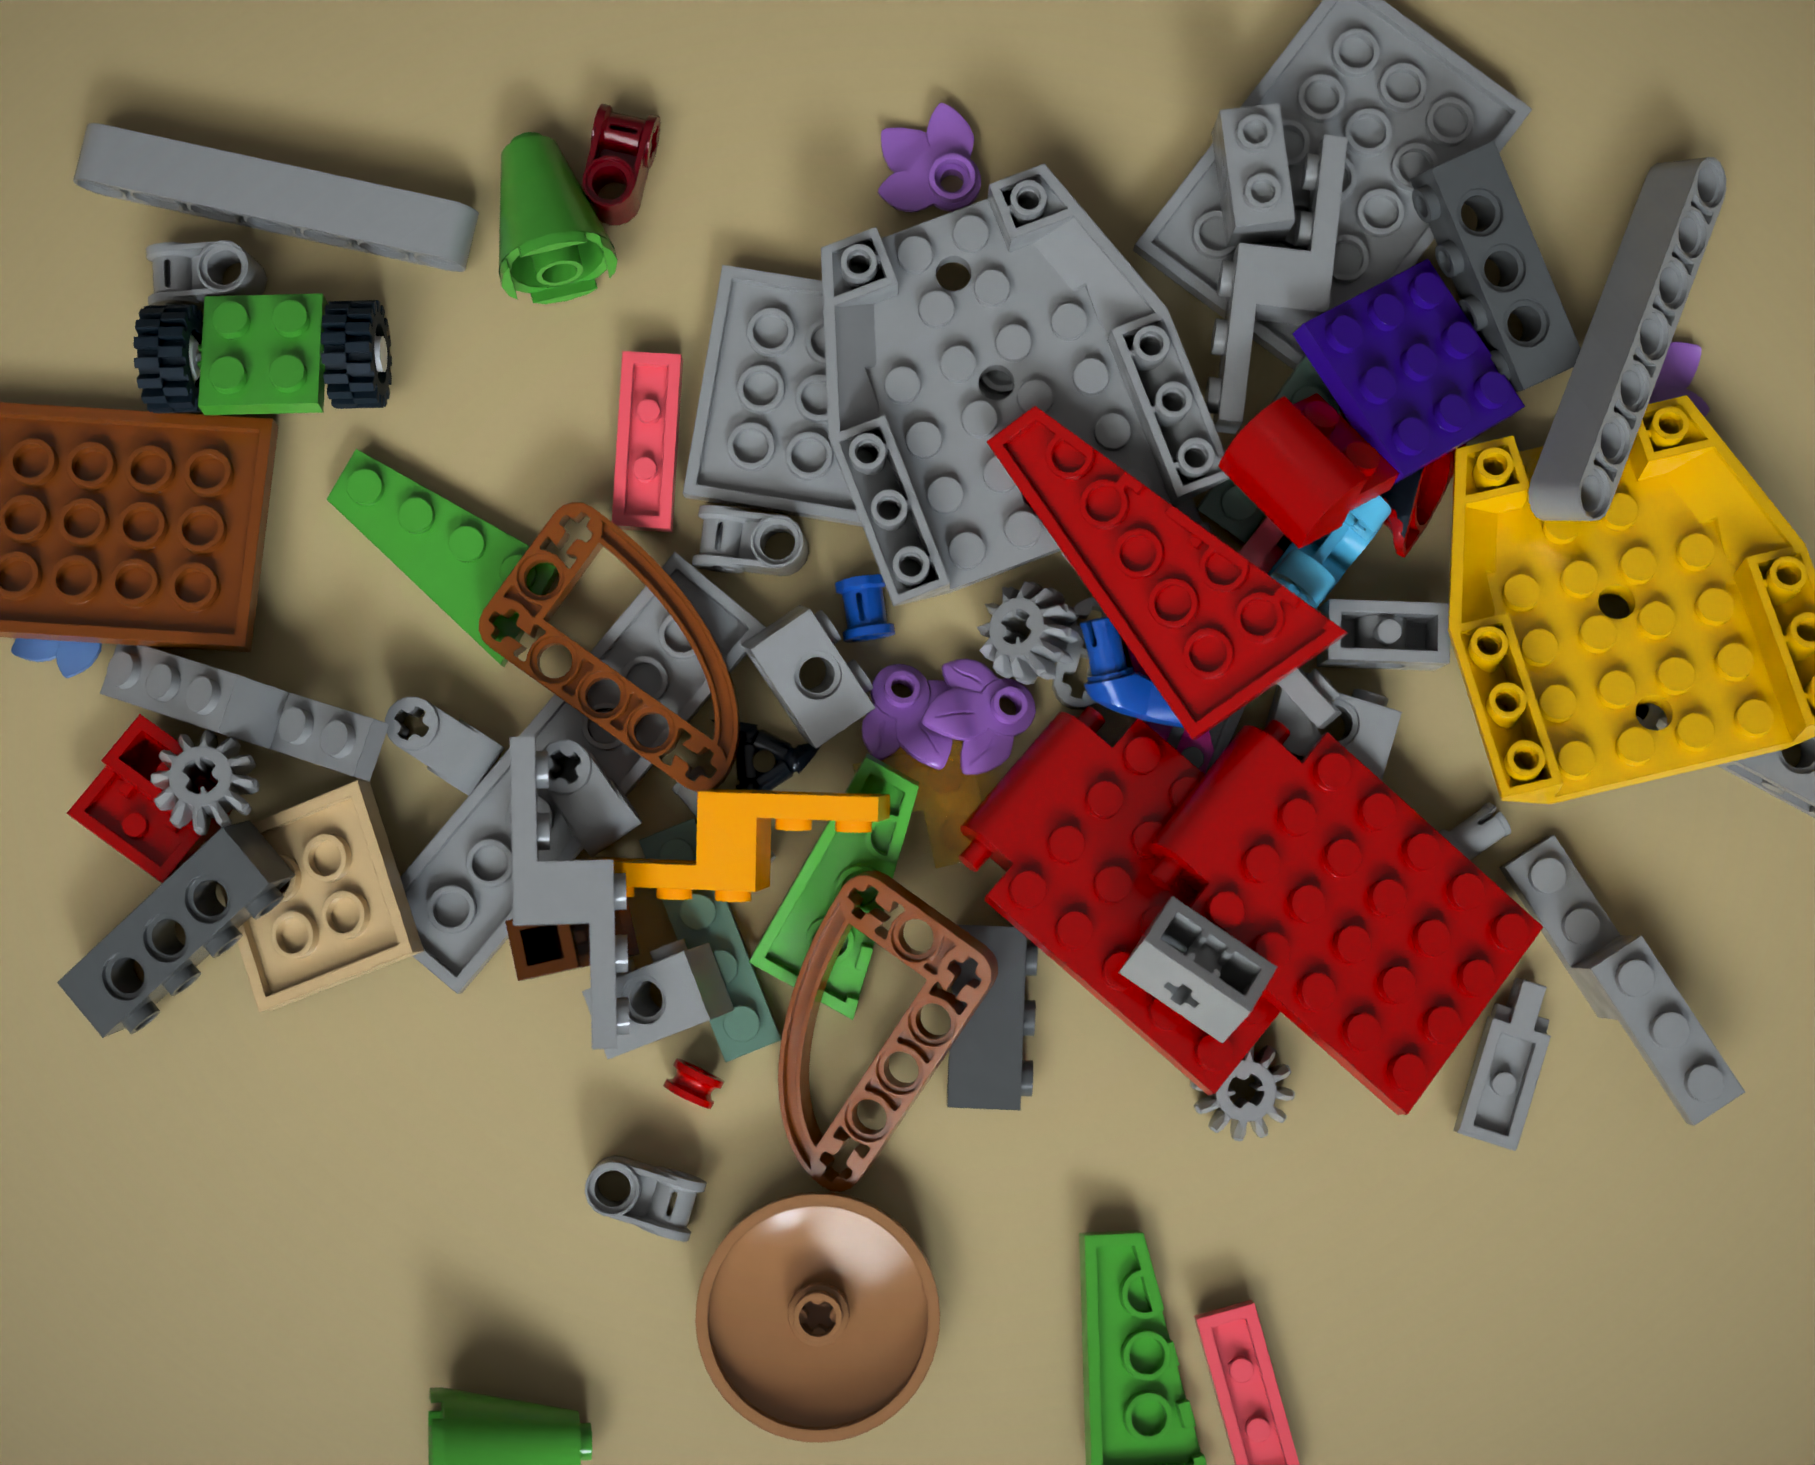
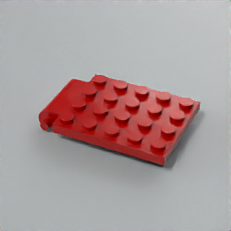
M1087 707L1078 718L1066 712H1059L960 826L961 833L971 842L958 858L973 872H977L989 857L1005 870L1006 873L985 896V902L1208 1096L1213 1095L1278 1016L1280 1011L1261 995L1251 1013L1221 1043L1119 973L1148 926L1168 900L1173 896L1189 906L1198 894L1180 877L1168 891L1158 887L1149 878V874L1160 862V859L1149 850L1148 846L1205 774L1141 719L1137 718L1117 743L1111 747L1096 734L1105 723V719L1098 711Z
M1271 720L1264 730L1251 725H1245L1149 844V850L1160 859V862L1149 874V878L1158 887L1166 891L1172 887L1179 877L1192 887L1198 894L1188 906L1189 908L1277 967L1261 995L1396 1115H1408L1538 936L1543 926L1328 732L1318 739L1304 759L1300 761L1283 746L1290 736V731L1279 721Z

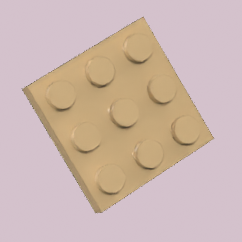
M354 781L253 823L295 874L279 890L284 895V898L275 908L259 919L255 920L251 916L238 928L243 936L237 943L259 1012L275 1010L424 951L369 781ZM219 883L225 904L227 905L228 897L226 890Z

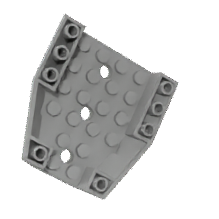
M1045 163L989 184L988 198L908 229L881 238L877 227L821 247L828 438L893 607L952 593L1061 551L1035 511L1024 502L1021 491L986 442L1034 406L1041 409L1174 507L1230 479L1218 467L1225 451L1168 308ZM955 262L965 266L971 277L969 283L963 289L957 291L943 288L936 278L938 270L943 265ZM993 370L1006 373L1013 383L1012 392L1001 400H992L984 396L979 388V380L985 373Z

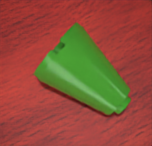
M526 132L517 135L501 153L499 277L501 286L510 297L517 300L516 291L530 293L533 303L537 304L565 302L587 295L597 289L595 280L607 270L610 279L616 272L618 259L615 248L557 142L550 137L536 132Z
M444 1387L429 1389L430 1402L441 1403V1411H428L429 1465H581V1461L592 1459L591 1423H580L577 1410Z

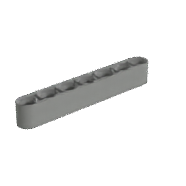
M98 123L87 125L73 179L76 185L86 190L113 198L454 272H462L466 269L479 212L470 206L449 199Z
M1714 157L1657 163L1651 167L1646 176L1530 481L1528 493L1531 511L1542 521H1597L1603 518L1610 508L1725 198L1726 176L1724 168L1720 161Z

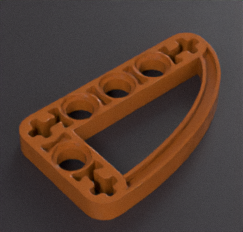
M571 502L561 506L552 515L484 608L479 618V632L482 640L495 652L685 788L696 793L697 791L717 789L726 780L733 767L740 741V711L737 695L729 669L717 643L681 589L631 537L596 509L585 503ZM585 517L590 518L586 527L592 533L591 539L586 543L583 540L577 539L566 551L569 557L576 559L571 568H568L557 555L545 550L551 542L560 550L563 548L570 536L564 526L570 519L579 523ZM602 547L623 563L654 594L670 613L690 643L703 669L712 696L715 715L713 740L548 623ZM540 563L554 565L559 573L557 587L546 595L532 593L527 585L529 571ZM515 612L518 613L520 616L516 621V625L534 639L538 628L546 631L544 635L531 645L525 661L518 658V655L527 649L525 646L510 636L504 637L501 642L496 640L500 630L494 625V622L498 616L502 615L509 619ZM553 645L566 647L572 655L570 670L559 678L545 676L540 668L542 653ZM602 679L614 681L619 686L621 692L618 706L607 713L594 711L588 702L590 687ZM649 714L663 716L669 725V735L666 741L655 748L643 746L636 736L638 722ZM682 731H686L691 735V738L682 744L690 751L699 756L703 755L707 749L714 753L710 763L717 770L710 779L700 775L695 781H692L688 777L692 767L676 754L670 766L662 761L663 757L676 748Z
M865 871L851 878L841 888L830 906L798 974L788 1006L780 1046L778 1070L779 1102L788 1141L798 1161L812 1179L822 1187L836 1192L851 1189L868 1172L994 985L998 976L996 957L985 944L880 871ZM872 886L879 892L875 899L879 906L890 913L900 904L905 908V911L891 923L888 931L883 927V923L891 917L878 908H874L868 913L864 912L860 908L863 898L857 893V890L863 892ZM920 919L931 927L934 941L929 950L917 951L906 943L903 929L908 920ZM853 926L919 973L927 981L825 1134L822 1135L815 1119L810 1096L809 1065L812 1037L826 984L839 952ZM971 957L978 963L975 973L982 980L972 979L961 989L956 997L954 994L946 991L955 983L962 970L955 961L963 963ZM939 983L943 989L937 988V984ZM961 1001L967 1003L966 1008L964 1007ZM929 1003L938 1004L947 1010L951 1018V1026L948 1033L934 1035L923 1027L921 1011L924 1005ZM905 1052L916 1060L918 1065L916 1081L910 1083L901 1082L891 1074L889 1059L892 1053ZM865 1099L874 1100L884 1108L886 1113L884 1128L873 1130L865 1127L860 1122L857 1115V1107L860 1101ZM852 1138L860 1144L847 1159L846 1165L848 1168L838 1173L831 1167L835 1160L832 1155L839 1152L849 1139Z

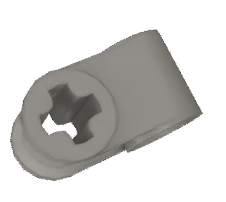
M219 240L200 243L163 242L146 248V258L153 263L154 294L148 297V306L194 304L197 306V310L204 309L205 296L262 295L265 291L267 278L264 268L248 252L232 241ZM241 263V273L238 278L230 284L223 285V274L226 269L232 264Z
M703 505L699 507L698 517L703 519L700 551L699 554L693 556L692 566L722 573L749 572L789 576L798 572L806 563L809 555L808 542L799 525L791 518L783 515L749 512L727 506ZM785 532L795 537V546L789 556L777 560L766 556V543L774 534Z
M405 697L396 701L389 708L385 717V723L389 724L387 730L388 738L396 746L427 765L429 771L468 796L488 774L504 750L503 746L463 720L459 719L457 721L430 702L419 697ZM425 711L422 722L429 727L427 733L423 737L413 734L407 740L406 738L410 730L403 724L405 718L409 714L419 718Z
M557 740L548 744L542 750L549 752V788H546V790L561 810L566 824L576 839L592 858L642 824L641 818L615 781L609 778L594 754L586 747L571 740ZM563 755L573 760L579 758L581 760V763L575 767L578 778L574 782L562 777L558 779L555 777L562 769L558 759Z
M614 1155L604 1158L591 1171L586 1180L585 1195L592 1209L603 1216L636 1225L647 1232L664 1238L687 1242L691 1235L687 1224L697 1193L705 1191L707 1182L682 1171L652 1166L625 1156ZM611 1170L623 1173L630 1182V1195L619 1201L607 1199L600 1192L598 1186L600 1175ZM676 1192L677 1199L672 1214L668 1216V1205L672 1193Z

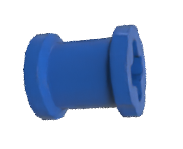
M881 574L856 576L835 582L836 593L841 594L843 597L848 628L842 632L844 642L870 641L895 634L894 624L887 621L882 589L885 587V583Z

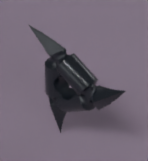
M740 721V741L736 756L737 780L740 783L736 785L737 790L771 791L791 778L794 772L800 774L820 747L816 749L806 743L793 748L791 743L763 729L758 730V725ZM760 751L772 752L775 757V765L768 772H759L754 768L753 759Z

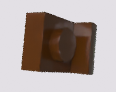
M627 898V910H614L615 935H627L628 957L640 955ZM513 919L505 921L518 981L590 966L589 924L514 926Z

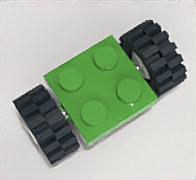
M323 293L205 296L204 314H202L201 310H197V306L194 304L144 306V309H140L138 313L140 319L136 320L135 324L138 337H134L133 347L137 349L134 367L139 369V376L136 378L138 388H143L141 398L143 403L147 404L149 412L184 413L202 411L204 415L323 413L325 384H328L327 395L331 399V405L336 409L386 407L387 399L390 397L389 385L392 382V375L389 368L392 366V356L389 355V347L391 346L390 336H387L388 321L387 318H384L385 310L383 305H380L379 300L327 302Z

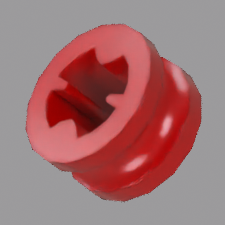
M676 1058L673 1064L676 1068V1075L672 1079L667 1078L663 1086L672 1093L696 1105L711 1109L714 1104L711 1093L714 1089H721L725 1081L699 1066Z

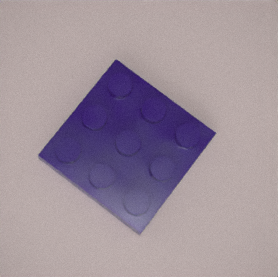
M1429 259L1312 318L1292 333L1352 427L1400 473L1394 484L1505 421L1525 407L1506 376L1498 373L1491 360V353Z

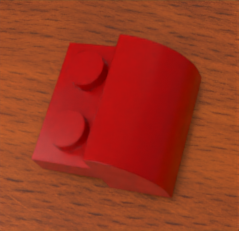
M1318 393L1295 404L1283 396L1268 405L1237 434L1218 465L1299 549L1340 528L1351 510L1389 491L1400 474Z
M139 714L101 761L105 765L104 769L69 809L67 814L162 884L198 850L204 841L207 842L221 827L215 818H211L210 829L207 834L198 835L194 831L192 820L182 828H177L170 822L172 810L161 811L156 806L154 799L165 789L153 785L150 780L151 774L157 771L170 770L159 758L160 751L168 750L178 756L183 752V749L176 739ZM210 772L209 779L204 774H200L195 779L194 785L199 790V794H201L202 786L209 792L217 785V781L213 777L212 772Z

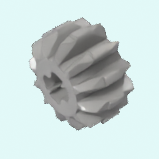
M1025 581L1020 591L1013 587H1002L1003 603L1001 605L996 603L985 604L989 614L993 616L989 623L977 627L981 635L989 638L979 651L983 654L984 658L994 662L993 669H995V672L1007 679L1015 677L1016 681L1025 685H1034L1038 676L1046 680L1056 679L1055 663L1057 661L1064 664L1074 663L1070 653L1066 652L1068 644L1082 640L1079 632L1070 628L1079 615L1074 608L1064 604L1065 598H1063V594L1051 587L1043 589L1041 585L1035 582Z
M205 730L201 736L200 746H195L190 737L184 734L178 738L179 745L183 749V752L178 756L168 750L160 751L159 758L170 770L157 771L151 774L150 780L153 785L165 789L157 795L154 802L161 811L172 810L170 822L175 827L182 828L192 820L194 831L198 835H206L210 829L211 818H215L222 828L232 825V821L227 815L232 809L242 815L250 814L251 806L240 795L258 792L260 784L255 778L246 776L256 767V763L251 755L238 756L241 745L237 739L230 737L218 746L217 736L214 731ZM210 772H212L217 785L209 792L202 786L201 794H199V790L194 785L195 779L200 774H204L209 779Z
M1266 1045L1254 1058L1253 1046L1215 1094L1199 1099L1194 1103V1109L1199 1114L1217 1109L1208 1125L1212 1131L1219 1133L1231 1120L1230 1132L1232 1139L1243 1141L1246 1135L1247 1122H1250L1254 1133L1258 1137L1263 1138L1268 1135V1128L1262 1118L1263 1116L1268 1114L1279 1123H1283L1286 1120L1287 1115L1273 1105L1275 1099L1293 1100L1295 1092L1286 1087H1277L1275 1083L1287 1078L1291 1074L1288 1065L1281 1064L1267 1069L1275 1058L1276 1050L1273 1047ZM1252 1075L1255 1082L1250 1083L1249 1086L1256 1090L1253 1098L1248 1101L1240 1097L1233 1104L1229 1096L1234 1095L1235 1091L1228 1088L1231 1080L1234 1077L1246 1080ZM1192 1081L1190 1082V1086L1193 1089L1202 1091L1196 1084H1194Z

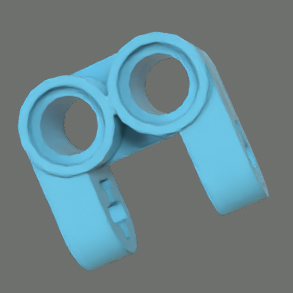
M1379 495L1351 510L1342 526L1301 549L1292 542L1267 574L1316 609L1380 530L1384 521L1391 514L1390 506Z

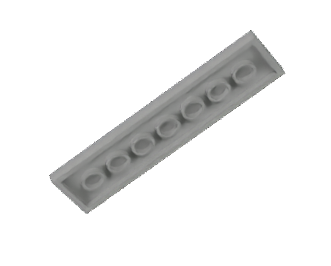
M674 552L661 568L681 589L698 612L717 643L731 673L747 654L741 645L766 627ZM645 586L590 653L689 723L711 697L708 682L695 652L680 627L662 603ZM606 679L595 682L588 692L589 705L598 713L612 711L618 706L621 697L619 686L614 681ZM555 694L519 736H535L537 751H542L548 744L557 740H571L579 743L594 754L609 778L615 781L626 797L653 766L648 760ZM659 714L644 716L636 727L637 739L645 747L655 748L660 746L669 735L668 722ZM510 748L400 877L424 949L423 952L413 955V957L457 994L463 993L509 938L505 921L513 919ZM563 755L558 759L562 769L555 777L556 779L562 777L574 782L578 778L575 767L581 763L580 758L573 760ZM537 788L538 813H550V850H539V861H573L583 850V847L566 824L561 810L546 788Z

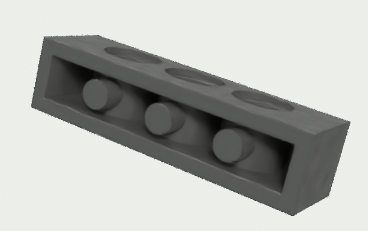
M1494 140L1411 178L1410 181L1414 188L1412 192L1413 205L1420 219L1429 224L1436 240L1435 255L1438 265L1447 277L1452 278L1460 297L1458 305L1491 353V360L1498 373L1505 375L1514 390L1518 392L1573 368L1581 348ZM1463 204L1470 206L1476 213L1477 227L1475 231L1469 229L1462 221L1461 209ZM1487 258L1495 262L1499 268L1500 280L1497 286L1490 283L1485 275L1484 266ZM1510 313L1515 314L1522 323L1523 332L1519 341L1513 338L1508 330L1507 322Z
M250 820L224 826L57 983L102 1038L127 1029L130 1034H134L158 1016L160 1010L156 1004L168 993L171 996L179 994L200 977L201 972L197 966L206 957L211 955L213 958L222 955L241 939L243 935L238 928L251 916L255 920L259 919L275 908L284 898V895L279 890L295 874ZM217 883H220L226 890L228 897L226 907L217 899ZM176 921L185 931V945L176 936ZM135 960L143 968L144 982L135 973Z

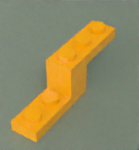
M737 789L697 791L696 860L593 857L584 860L613 859V872L626 873L627 897H634V887L656 888V898L665 900H687L693 898V890H715V901L749 902L751 901V892H757L770 887L771 818L775 819L776 830L808 831L812 830V820H834L836 832L868 833L872 832V822L890 819V794Z

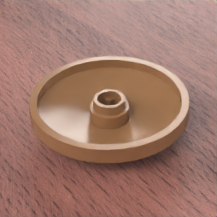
M833 1192L798 1193L771 1201L754 1210L734 1226L721 1241L712 1255L700 1283L696 1302V1336L700 1355L713 1384L728 1404L742 1417L773 1435L789 1440L813 1443L835 1442L856 1437L880 1426L900 1411L917 1392L929 1371L937 1348L940 1331L939 1296L934 1275L922 1249L913 1236L891 1215L871 1203L845 1194Z

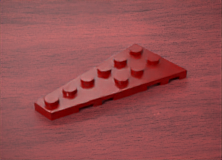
M1032 407L986 441L1192 740L1201 737L1348 634L1344 629L1038 407Z

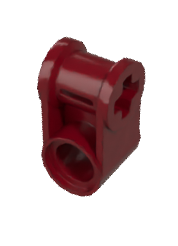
M601 104L599 106L593 124L591 147L583 174V188L601 222L607 225H622L637 215L641 206L648 172L657 152L661 125L659 116L650 114L647 119L615 113L611 105ZM611 182H618L626 186L624 193L618 198L609 200L598 196L600 189Z

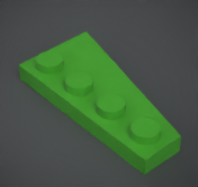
M356 449L327 500L501 666L505 667L508 660L491 649L482 640L479 632V618L484 608L530 546ZM550 563L535 565L527 575L529 590L536 595H546L558 575L557 568ZM515 612L509 619L502 615L496 618L494 625L500 630L496 638L498 642H501L506 636H510L518 642L520 641L524 631L516 625V621L520 616L518 613Z
M866 754L844 793L890 794V819L872 822V832L868 833L836 832L835 821L828 820L753 951L749 963L790 986H795L810 945L841 888L851 878L865 871H880L893 879L917 796L918 781L870 754ZM871 886L863 892L857 890V893L863 898L860 908L864 912L868 913L874 908L881 909L884 912V909L875 901L879 892ZM853 926L835 961L821 1003L852 1020L854 1019L875 943Z
M1138 1230L1079 1233L1086 1465H1207L1205 1456L1200 1451L1194 1426H1196L1190 1401L1186 1399L1177 1367L1180 1364L1174 1342L1169 1338L1163 1316L1164 1306L1144 1233Z

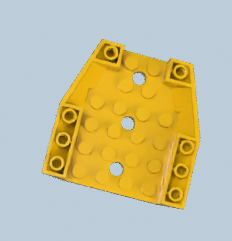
M1687 395L1648 404L1610 508L1606 515L1597 521H1542L1531 511L1528 490L1544 446L1519 452L1513 435L1455 450L1448 633L1501 801L1540 804L1558 803L1784 750L1815 737V569L1806 544ZM1605 594L1621 596L1628 603L1630 609L1629 616L1622 619L1608 617L1599 607V597ZM1644 703L1657 705L1664 711L1667 717V726L1661 730L1645 728L1637 720L1636 707Z

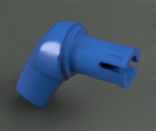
M1105 616L1081 622L1080 628L1082 629L1092 674L1087 676L1088 682L1084 683L1089 697L1098 704L1120 714L1148 722L1184 728L1149 676L1139 671H1134L1133 666H1127L1120 634L1108 617L1106 618Z

